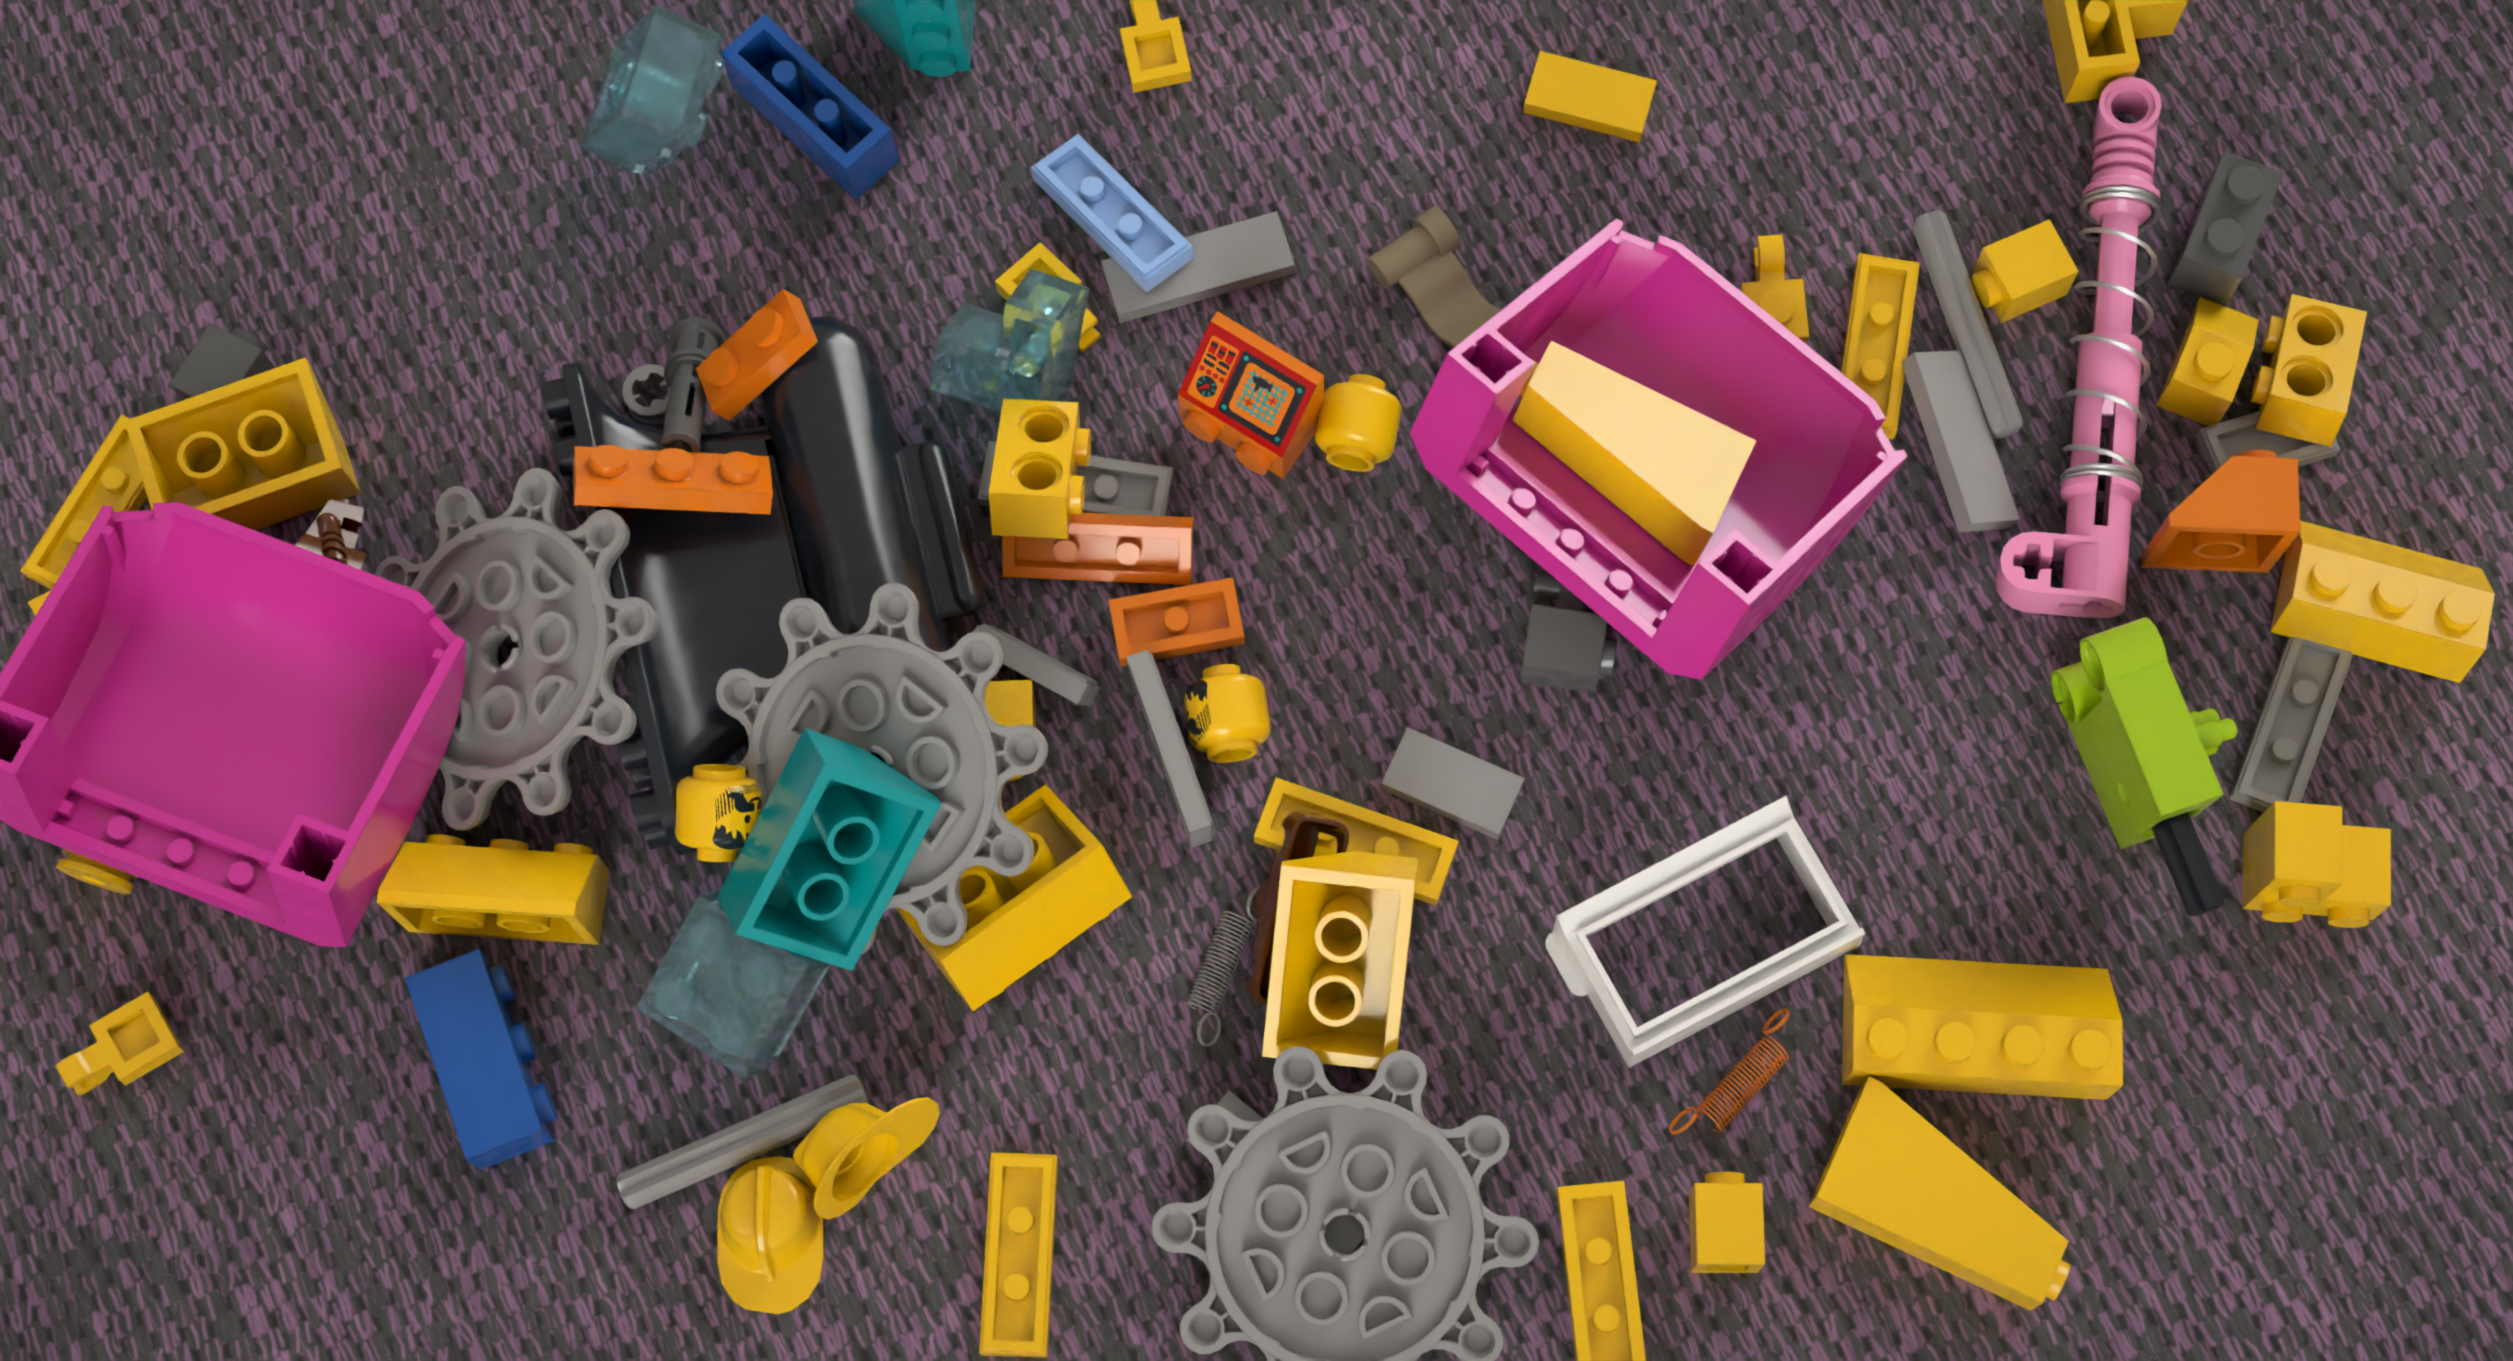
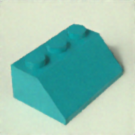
M852 0L856 15L911 70H920L922 73L933 77H947L954 74L955 71H971L975 17L974 0Z
M805 728L718 894L720 903L735 935L852 971L941 806L940 800L864 748Z

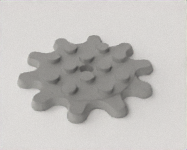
M531 468L524 472L517 482L509 508L496 518H487L485 516L480 501L467 488L461 486L448 488L441 494L436 504L435 516L439 527L440 540L434 555L421 564H413L399 556H390L379 564L374 574L419 591L434 607L436 615L457 637L460 635L466 643L464 687L458 717L446 753L439 766L445 779L442 814L447 825L455 830H469L483 824L488 817L492 800L497 790L506 781H512L518 786L527 809L533 814L548 816L562 811L568 805L571 798L567 761L573 746L585 735L604 745L618 744L629 739L637 725L635 712L615 693L613 679L616 674V663L625 650L648 642L656 635L659 628L658 614L646 600L639 597L615 599L610 590L609 579L611 569L617 558L629 544L630 530L620 515L614 511L602 509L589 516L583 525L577 529L564 531L560 523L561 485L551 472L542 468ZM510 635L511 640L518 643V648H513L507 661L500 665L497 657L498 647Z
M887 583L876 590L870 602L869 617L866 624L853 634L839 632L831 623L824 609L812 599L797 598L790 600L783 607L779 618L781 634L787 643L789 653L787 664L783 671L775 678L767 679L759 677L743 668L731 669L722 675L717 684L716 696L721 709L737 719L745 727L748 734L749 747L746 756L737 766L745 767L746 777L754 779L760 785L762 791V811L804 729L807 728L864 748L870 753L875 752L884 758L886 764L892 765V768L936 796L940 800L941 806L885 911L891 908H902L911 913L917 920L927 940L940 946L954 944L963 937L968 925V914L960 892L961 876L964 871L971 866L981 865L1004 876H1016L1027 870L1032 863L1035 851L1034 843L1030 836L1022 829L1014 826L1006 817L1002 808L1001 794L1004 784L1009 779L1036 772L1044 765L1048 755V743L1037 728L1024 724L1014 726L1000 725L995 722L987 709L985 701L986 687L1003 664V647L990 633L975 631L967 633L954 647L945 652L931 650L925 645L919 632V601L907 586L900 583ZM878 924L875 927L862 954L866 953L873 945L877 934Z
M1303 1046L1290 1047L1277 1057L1273 1067L1274 1080L1278 1089V1100L1274 1110L1267 1117L1258 1121H1245L1236 1117L1227 1108L1215 1104L1202 1106L1191 1115L1188 1121L1187 1134L1192 1145L1205 1155L1212 1164L1215 1175L1213 1186L1208 1195L1199 1201L1166 1204L1155 1214L1151 1226L1153 1238L1161 1248L1172 1253H1188L1197 1256L1206 1264L1210 1272L1211 1284L1207 1295L1183 1315L1180 1323L1181 1338L1191 1351L1198 1354H1212L1228 1343L1240 1340L1249 1341L1257 1345L1265 1354L1267 1361H1416L1423 1353L1433 1349L1449 1351L1462 1361H1495L1499 1357L1503 1349L1504 1338L1502 1331L1496 1322L1484 1314L1479 1307L1475 1295L1477 1284L1482 1275L1490 1269L1520 1267L1532 1261L1538 1251V1233L1533 1224L1525 1218L1502 1216L1491 1212L1480 1198L1479 1184L1482 1175L1489 1167L1498 1163L1506 1155L1509 1148V1133L1506 1126L1499 1119L1490 1115L1476 1116L1453 1129H1443L1431 1124L1424 1116L1421 1108V1095L1427 1081V1070L1419 1056L1405 1050L1391 1052L1383 1058L1378 1066L1374 1080L1367 1088L1360 1092L1346 1093L1339 1091L1330 1084L1325 1076L1323 1064L1315 1052ZM1338 1215H1352L1359 1220L1365 1233L1364 1242L1361 1247L1349 1253H1342L1333 1249L1326 1238V1227L1332 1218Z

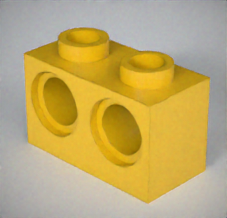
M2291 294L2283 316L2271 315L2261 352L2272 354L2269 367L2262 365L2259 367L2250 400L2253 403L2261 404L2256 429L2332 447L2347 414L2367 315L2366 311Z
M1003 398L988 492L992 535L1068 539L1071 515L1082 514L1084 508L1085 478L1084 476H1077L1078 466L1089 467L1091 455V429L1080 428L1079 402Z

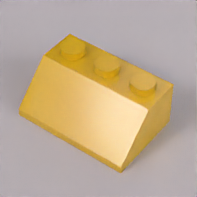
M306 357L124 421L151 510H153L154 503L180 502L256 531L324 507L329 499H346L361 493L343 437Z
M2300 521L2301 532L2285 552L2271 633L2317 642L2350 651L2353 655L2457 683L2464 679L2486 650L2495 596L2481 568Z
M1046 784L1005 812L1006 817L1014 826L1022 829L1030 836L1034 843L1035 851L1032 863L1027 870L1016 876H1004L988 867L976 865L971 866L962 874L960 892L968 914V925L961 939L954 944L946 946L935 945L927 940L917 920L911 913L902 908H896L942 974L972 1011H975L990 999L1001 994L1012 983L1044 960L1055 955L1062 947L1097 922L1105 919L1112 911L1132 898L1130 891L1103 845Z
M434 834L426 837V843L404 842L378 889L376 902L408 932L600 945L609 869L598 855L593 854L592 848L580 844H555L553 852L529 850L527 843L517 840L493 839L490 841L489 847L465 846L466 841L458 837Z
M1349 851L1282 861L1262 1057L1277 1058L1284 1050L1290 1047L1303 1046L1315 1052L1322 1064L1377 1070L1384 1057L1391 1052L1398 1051L1419 858Z

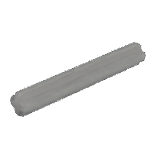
M1941 210L1924 213L1915 219L1913 232L1957 350H1962L1992 439L2011 436L2019 431L2023 420L1948 217Z
M848 1075L622 1172L616 1177L621 1198L629 1208L636 1209L806 1136L833 1109L849 1103L868 1104V1098L863 1085L856 1075Z

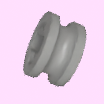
M647 364L636 368L629 373L623 384L622 394L629 412L637 421L644 425L657 426L665 423L670 388L664 378L665 368L660 365ZM655 383H659L666 398L664 400L654 399L650 407H645L639 392L641 390L651 391Z

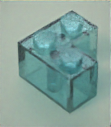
M1030 269L1005 303L1003 315L963 302L937 337L929 389L1000 413L1003 398L1063 402L1071 388L1089 287Z

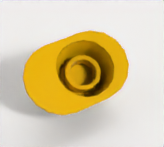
M928 1097L916 1098L894 1107L889 1112H884L867 1103H849L835 1108L825 1115L798 1145L793 1154L795 1163L805 1172L808 1179L816 1187L814 1199L816 1214L828 1220L839 1217L855 1207L878 1179L925 1142L938 1121L940 1115L938 1103Z
M775 1156L751 1160L737 1169L722 1189L717 1220V1263L721 1284L731 1299L746 1310L771 1314L790 1312L810 1297L820 1281L824 1261V1218L819 1217L814 1208L816 1187L808 1179L805 1172L795 1163L793 1158Z

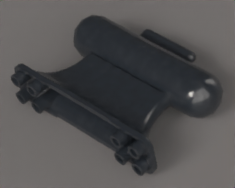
M833 316L808 317L818 342L758 395L765 425L737 431L701 434L700 453L727 454L739 451L751 455L769 456L773 489L771 515L596 506L597 511L606 509L616 512L622 517L630 530L629 544L617 558L611 569L616 599L627 597L642 598L649 602L659 618L658 631L650 641L627 649L637 692L633 695L640 728L635 729L629 739L618 743L626 772L631 771L636 789L640 790L653 786V789L630 794V802L639 833L644 832L650 850L672 845L679 856L693 853L696 848L681 844L675 836L677 783L681 779L693 775V766L724 764L736 751L749 743L745 727L737 719L721 709L716 696L717 684L722 675L731 669L743 668L759 677L767 679L775 678L783 671L787 664L789 653L787 643L781 634L779 618L783 607L790 600L797 598L812 599L824 609L831 623L839 632L853 634L866 624L869 617L870 602L876 590L887 583H900L907 586L916 595L919 601L918 623L920 635L925 645L937 652H945L951 649L944 621L973 615L981 609L984 603V594L945 446L936 440H928L900 447L879 359L873 346L859 329ZM580 362L563 364V378L540 383L548 417L550 420H555L559 439L553 440L557 464L562 477L567 476L573 499L574 446L596 447L600 445H614L622 449L659 450V443H661L663 430L640 424L619 413L608 404L594 388ZM872 752V753H871V754H873L874 756H876L877 758H879L880 760H882L883 762L886 763V761L884 760V758H883L882 756H880L879 754H877V753H875V752Z

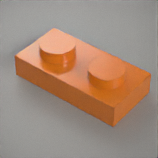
M782 289L696 368L712 412L728 421L732 420L818 342L800 298Z
M1233 577L1108 600L1120 667L1128 666L1127 656L1148 650L1149 653L1152 652L1156 661L1245 644Z

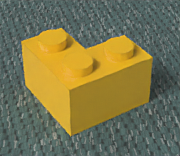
M2042 0L2064 103L2100 99L2102 91L2110 82L2122 77H2134L2140 64L2135 39L2172 35L2189 0Z
M2275 801L2243 833L2242 909L2260 910L2264 920L2296 922L2303 919V914L2328 916L2329 925L2342 928H2358L2369 925V920H2374L2391 906V829L2342 825V806Z

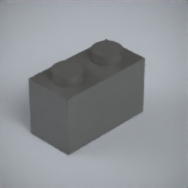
M2224 151L2206 183L2167 285L2226 307L2244 277L2283 173Z

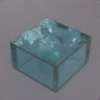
M659 5L652 8L616 40L581 148L645 176H650L666 162L672 164L679 153L687 146L693 148L699 141L707 120V114L700 111L705 95L714 90L723 71L724 60L718 58L724 35Z
M720 891L698 896L636 1008L740 1077L747 1078L771 1069L831 964L735 935L718 898Z

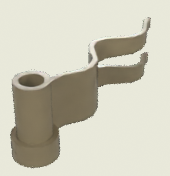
M1432 206L1413 219L1410 230L1368 257L1366 262L1370 272L1383 288L1388 289L1398 282L1414 303L1429 329L1441 341L1455 348L1500 312L1501 309L1488 303L1472 284L1463 266L1453 254L1461 246V241L1455 227L1443 211L1436 206Z

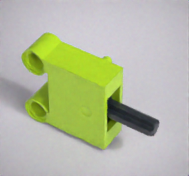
M2147 617L2082 638L2080 641L2082 661L2052 671L2051 687L2056 702H2064L2058 706L2068 723L2120 849L2155 838L2186 913L2191 917L2214 911L2224 904V897L2191 820L2224 795L2208 756L2216 754L2218 746L2222 742L2236 737L2238 733L2237 726L2230 718L2220 720L2217 711L2212 708L2200 712H2189L2168 663L2163 640L2156 626Z

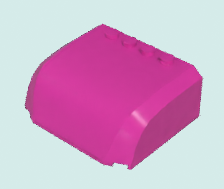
M1615 219L1447 353L1409 434L1426 470L1668 674L1702 680L1831 554L1873 504L1908 455L1904 449L1894 450L1881 427L1886 418L1871 396L1686 246L1659 235L1656 243L1621 231L1623 221ZM1551 341L1756 440L1721 518L1695 567L1682 561L1512 421L1522 399L1519 394L1535 364L1532 360L1540 363Z
M180 502L154 503L153 510L114 512L112 505L102 506L0 674V820L21 833L315 945L347 947L406 837L446 753L458 717L464 687L465 640L460 635L457 637L436 615L434 607L419 591Z

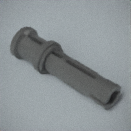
M691 317L683 319L671 331L669 346L672 354L667 359L664 369V378L670 388V394L666 407L661 443H659L660 451L667 448H678L687 452L700 453V440L705 420L707 397L696 368L726 341L723 330L716 323L706 318ZM700 334L704 336L702 349L697 348Z

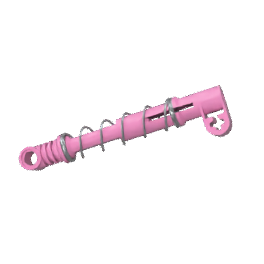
M2133 76L2118 78L2110 82L2101 93L2092 129L2094 138L2091 183L2082 191V199L2080 200L2081 214L2090 222L2100 225V227L2084 228L2078 233L2079 237L2083 240L2099 242L2096 281H2081L2074 286L2075 290L2079 293L2095 295L2092 333L2077 335L2070 339V342L2074 346L2079 347L2076 390H2071L2066 394L2070 400L2075 401L2072 444L2062 448L2066 454L2071 455L2070 468L2060 475L2061 481L2059 482L2061 498L2067 503L2065 534L2034 531L2024 532L2011 538L2003 547L1995 577L1996 589L2001 599L2011 608L2026 613L2082 618H2110L2121 615L2125 611L2132 507L2141 500V491L2143 490V476L2135 465L2136 441L2143 436L2147 429L2146 418L2139 410L2140 386L2146 383L2151 374L2150 364L2142 355V340L2138 337L2147 331L2154 321L2152 307L2143 297L2134 292V287L2141 285L2150 278L2158 266L2157 255L2148 244L2138 238V234L2143 233L2157 222L2162 207L2160 191L2154 186L2153 181L2158 118L2162 107L2161 98L2152 84L2144 79ZM2128 113L2134 115L2139 121L2128 124L2119 121L2114 115ZM2087 233H2099V237L2088 236V235H2085V234H2087ZM2137 244H2139L2151 256V267L2143 278L2135 281ZM2094 286L2096 289H2085L2082 287ZM2136 298L2147 309L2148 320L2141 330L2131 335L2133 299ZM2142 363H2143V365H2144V374H2143V376H2142V378H2141V366H2142ZM2138 417H2139V419H2140V427H2141V428H2140V430H2139L2138 433H2137ZM2101 429H2109L2108 448L2105 449L2100 448ZM2099 455H2107V463H2099ZM2098 475H2106L2105 491H2097ZM2096 502H2103L2102 525H2094ZM2051 561L2064 562L2062 588L2050 587L2052 569L2049 568ZM2022 566H2034L2037 579L2025 578V570Z

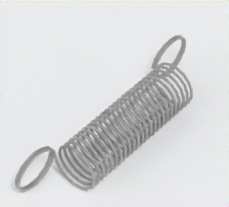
M1260 887L1251 891L1247 900V914L1253 922L1233 912L1223 911L1224 915H1221L1222 919H1219L1221 923H1218L1219 927H1216L1218 931H1215L1216 935H1213L1214 939H1211L1212 943L1208 947L1209 950L1205 955L1206 958L1203 959V966L1199 970L1200 974H1197L1198 978L1195 979L1197 982H1194L1195 986H1192L1194 990H1191L1192 994H1189L1190 998L1187 999L1189 1002H1186V1005L1192 1009H1196L1191 1006L1194 1005L1210 1012L1201 1018L1197 1028V1038L1203 1046H1212L1220 1035L1221 1021L1218 1011L1222 1007L1221 1003H1223L1226 991L1230 987L1229 983H1231L1232 975H1234V971L1238 967L1237 963H1239L1244 947H1246L1245 944L1249 939L1253 924H1255V921H1259V919L1251 915L1250 903L1253 895ZM1226 913H1230L1232 915L1240 917L1247 922L1244 923L1239 919L1227 915ZM1224 917H1228V918H1230V919H1234V920H1236V921H1238V922H1240V923H1242V924H1244V925H1246V926L1243 927V926H1241V925H1239V924H1237V923H1235V922H1233V921H1230V920H1228V919H1226V918H1224ZM1223 921H1227V922H1229V923H1232V924H1234V925H1237V926L1241 927V928L1244 929V930L1241 931L1240 929H1238V928H1236V927H1233V926H1231V925H1228V924L1224 923ZM1221 925H1225V926L1231 927V928H1233V929H1235V930H1237V931H1239V932H1241V933H1243V934L1240 935V934H1238V933H1236V932H1234V931H1232V930H1230V929H1227V928H1225V927H1223V926H1221ZM1220 929L1227 930L1231 933L1238 935L1241 938L1238 939L1235 936L1225 933ZM1218 933H1222V934L1228 935V936H1230V937H1232V938L1238 940V943L1235 942V941H1233V940H1231V939H1229V938H1227V937H1224V936H1222V935H1220V934H1218ZM1217 937H1221V938H1224V939H1226V940H1228V941L1233 942L1234 944H1236V947L1233 946V945L1230 944V943H1227V942H1225V941H1223V940H1220V939L1217 938ZM1216 941L1225 943V944H1227V945H1229V946L1235 948V951L1232 950V949H1230V948H1228V947H1226V946H1224V945H1221V944L1217 943ZM1214 945H1218L1230 950L1231 952H1233V955L1228 953L1227 951L1217 948ZM1212 949H1216V950L1222 951V952H1224V953H1226V954H1228V955H1230V956H1232V957L1229 958V957H1227V956H1225V955H1223V954H1220V953H1218V952H1216V951H1214V950H1212ZM1211 953L1218 954V955H1220V956H1222V957H1224V958L1230 960V963L1227 962V961H1225V960H1223V959H1221V958H1219V957L1214 956V955L1211 954ZM1210 957H1213V958H1216V959H1218V960H1221V961H1223V962H1225V963H1227V964H1229V965L1226 966V965H1224V964H1222V963H1220V962H1217V961L1211 959ZM1208 961L1215 962V963H1217V964H1219V965H1221V966H1223V967H1225V968H1227V969L1224 970V969H1222V968H1220V967H1218V966H1216V965H1213L1212 963H1210V962H1208ZM1207 965L1213 966V967H1215V968H1218V969H1220V970L1226 972V973H1225L1226 975H1224L1223 973H1221V972H1219V971H1217V970H1214V969L1208 967ZM1205 969H1209V970H1211V971H1214V972H1216V973H1218V974H1220V975H1222V976H1224V977L1221 978V977H1219V976H1217V975H1215V974H1213V973H1210L1209 971H1207V970H1205ZM1202 972L1207 973V974H1210V975H1212V976H1214V977H1217V978L1221 979L1223 983H1221V982H1219L1218 980L1213 979V978H1211V977H1209V976L1203 974ZM1202 977H1206V978H1208V979H1211V980H1213V981H1215V982H1217V983H1219V984H1221V985L1218 986V985H1216V984H1214V983H1212V982H1210V981L1205 980V979L1202 978ZM1199 980L1214 985L1215 987L1219 988L1220 991L1200 982ZM1199 985H1202V986H1205V987H1207V988H1210V989H1212V990H1214V991H1216V992H1218V993L1215 994V993H1213V992H1211V991H1209V990H1206V989L1202 988V987L1199 986ZM1196 988L1201 989V990H1204V991H1206V992H1208V993H1210V994H1212V995H1214V996H1216V997L1213 998V997H1211V996H1209V995H1207V994H1205V993H1202L1201 991L1197 990ZM1196 993L1202 994V995H1204V996H1207V997L1213 999L1215 1003H1213L1212 1001H1210V1000H1208V999H1205V998L1199 996V995L1196 994ZM1194 997H1198V998H1200V999H1203V1000H1205V1001H1207V1002H1209V1003H1211V1004H1213V1005L1210 1006V1005H1208V1004H1206V1003H1204V1002H1202V1001H1199L1198 999H1196V998H1194ZM1193 1001L1199 1002V1003H1201V1004H1203V1005H1205V1006L1211 1008L1212 1011H1210V1010H1208V1009H1206V1008H1204V1007H1202V1006L1196 1004V1003L1193 1002ZM1209 1015H1214L1217 1020L1216 1035L1210 1043L1204 1044L1201 1039L1202 1024Z

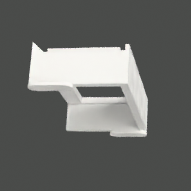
M1784 796L1558 914L1553 931L1546 938L1545 946L1569 990L1576 996L1588 995L1627 1066L1630 1068L1845 953L1856 949L1861 944L1865 932L1863 928H1859L1795 820L1787 796ZM1777 838L1828 927L1637 1027L1586 937Z

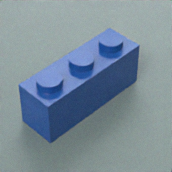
M765 13L720 53L731 86L855 201L899 162L891 128Z
M480 949L405 977L465 1159L479 1170H482L555 1141L549 1122L558 1119L557 1109L546 1083L542 1082L536 1085L528 1062L537 1059L536 1048L525 1023L514 1024L507 1002L517 999V995L504 963L494 965Z

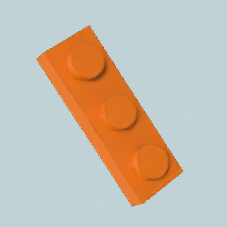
M600 445L596 447L574 446V505L771 515L773 489L769 456H757L739 451L718 454L687 452L678 448H667L660 451L622 449L614 445Z
M1082 513L1071 515L1068 539L1002 536V577L1191 585L1193 570V517Z

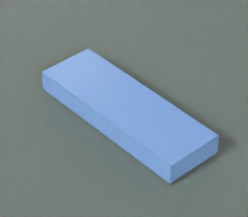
M1079 134L1031 167L1033 180L1146 292H1149L1194 259L1193 246Z

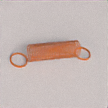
M1787 1008L1773 1014L1767 1020L1762 1030L1764 1035L1773 1040L1784 1051L1787 1058L1784 1057L1782 1052L1765 1037H1761V1040L1752 1047V1050H1749L1750 1053H1746L1747 1056H1744V1059L1737 1063L1738 1065L1735 1066V1069H1732V1072H1729V1075H1726V1078H1723V1081H1720V1084L1714 1088L1715 1091H1711L1712 1094H1708L1709 1097H1705L1706 1100L1699 1104L1700 1107H1696L1697 1110L1694 1107H1688L1675 1117L1669 1126V1131L1672 1135L1683 1132L1697 1117L1700 1118L1698 1112L1703 1115L1700 1110L1707 1114L1720 1130L1713 1129V1131L1721 1133L1728 1126L1727 1123H1730V1120H1733V1117H1736V1114L1742 1111V1108L1748 1104V1101H1751V1098H1754V1095H1757V1092L1766 1085V1082H1769L1774 1073L1780 1070V1067L1789 1060V1056L1785 1049L1768 1034L1779 1029L1790 1016V1011ZM1787 1012L1785 1017L1776 1026L1767 1030V1027L1776 1017ZM1764 1040L1770 1043L1781 1054V1056L1778 1055L1769 1045H1767ZM1761 1043L1768 1047L1778 1057V1059L1775 1058L1767 1049H1765ZM1759 1047L1765 1050L1775 1060V1062H1773L1765 1053H1763L1759 1049ZM1756 1050L1762 1053L1772 1063V1065H1769V1063L1763 1057H1761L1756 1052ZM1753 1053L1760 1057L1768 1065L1769 1068H1766V1066L1761 1061H1759L1753 1055ZM1750 1056L1753 1057L1756 1061H1758L1765 1068L1766 1071H1763V1069L1759 1065H1757L1750 1058ZM1747 1059L1750 1060L1754 1065H1756V1066L1762 1071L1763 1074H1760V1073L1747 1061ZM1743 1062L1754 1069L1760 1077L1758 1078ZM1740 1065L1752 1073L1758 1081H1755ZM1737 1068L1742 1070L1755 1084H1752ZM1734 1071L1740 1074L1752 1087H1749ZM1732 1075L1737 1077L1749 1090H1746ZM1729 1078L1735 1081L1745 1091V1093L1743 1094V1092L1735 1084H1733V1082ZM1726 1081L1733 1085L1742 1094L1743 1097H1740V1095L1734 1089H1732ZM1724 1085L1731 1089L1739 1097L1740 1100L1738 1101L1737 1098L1732 1093H1730ZM1721 1088H1723L1727 1093H1729V1094L1736 1100L1737 1103L1735 1104V1103L1722 1091ZM1718 1091L1721 1092L1726 1098H1728V1099L1732 1102V1104H1733L1734 1106L1732 1107V1106L1718 1093ZM1715 1094L1718 1095L1731 1109L1729 1110V1109L1715 1096ZM1712 1097L1716 1099L1729 1113L1726 1114V1112L1712 1099ZM1709 1100H1710L1712 1103H1714V1104L1725 1114L1724 1117H1723V1115L1709 1102ZM1706 1103L1709 1106H1711L1722 1117L1721 1120L1711 1109H1709ZM1702 1106L1709 1110L1719 1120V1124L1710 1114L1706 1112V1110ZM1693 1110L1694 1115L1689 1122L1680 1129L1673 1131L1677 1121L1687 1112Z

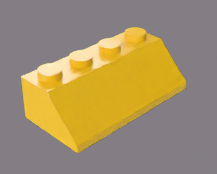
M1845 954L1842 1085L1862 1086L1868 1077H1872L1890 1088L2107 1100L2123 1086V1022L2108 969Z

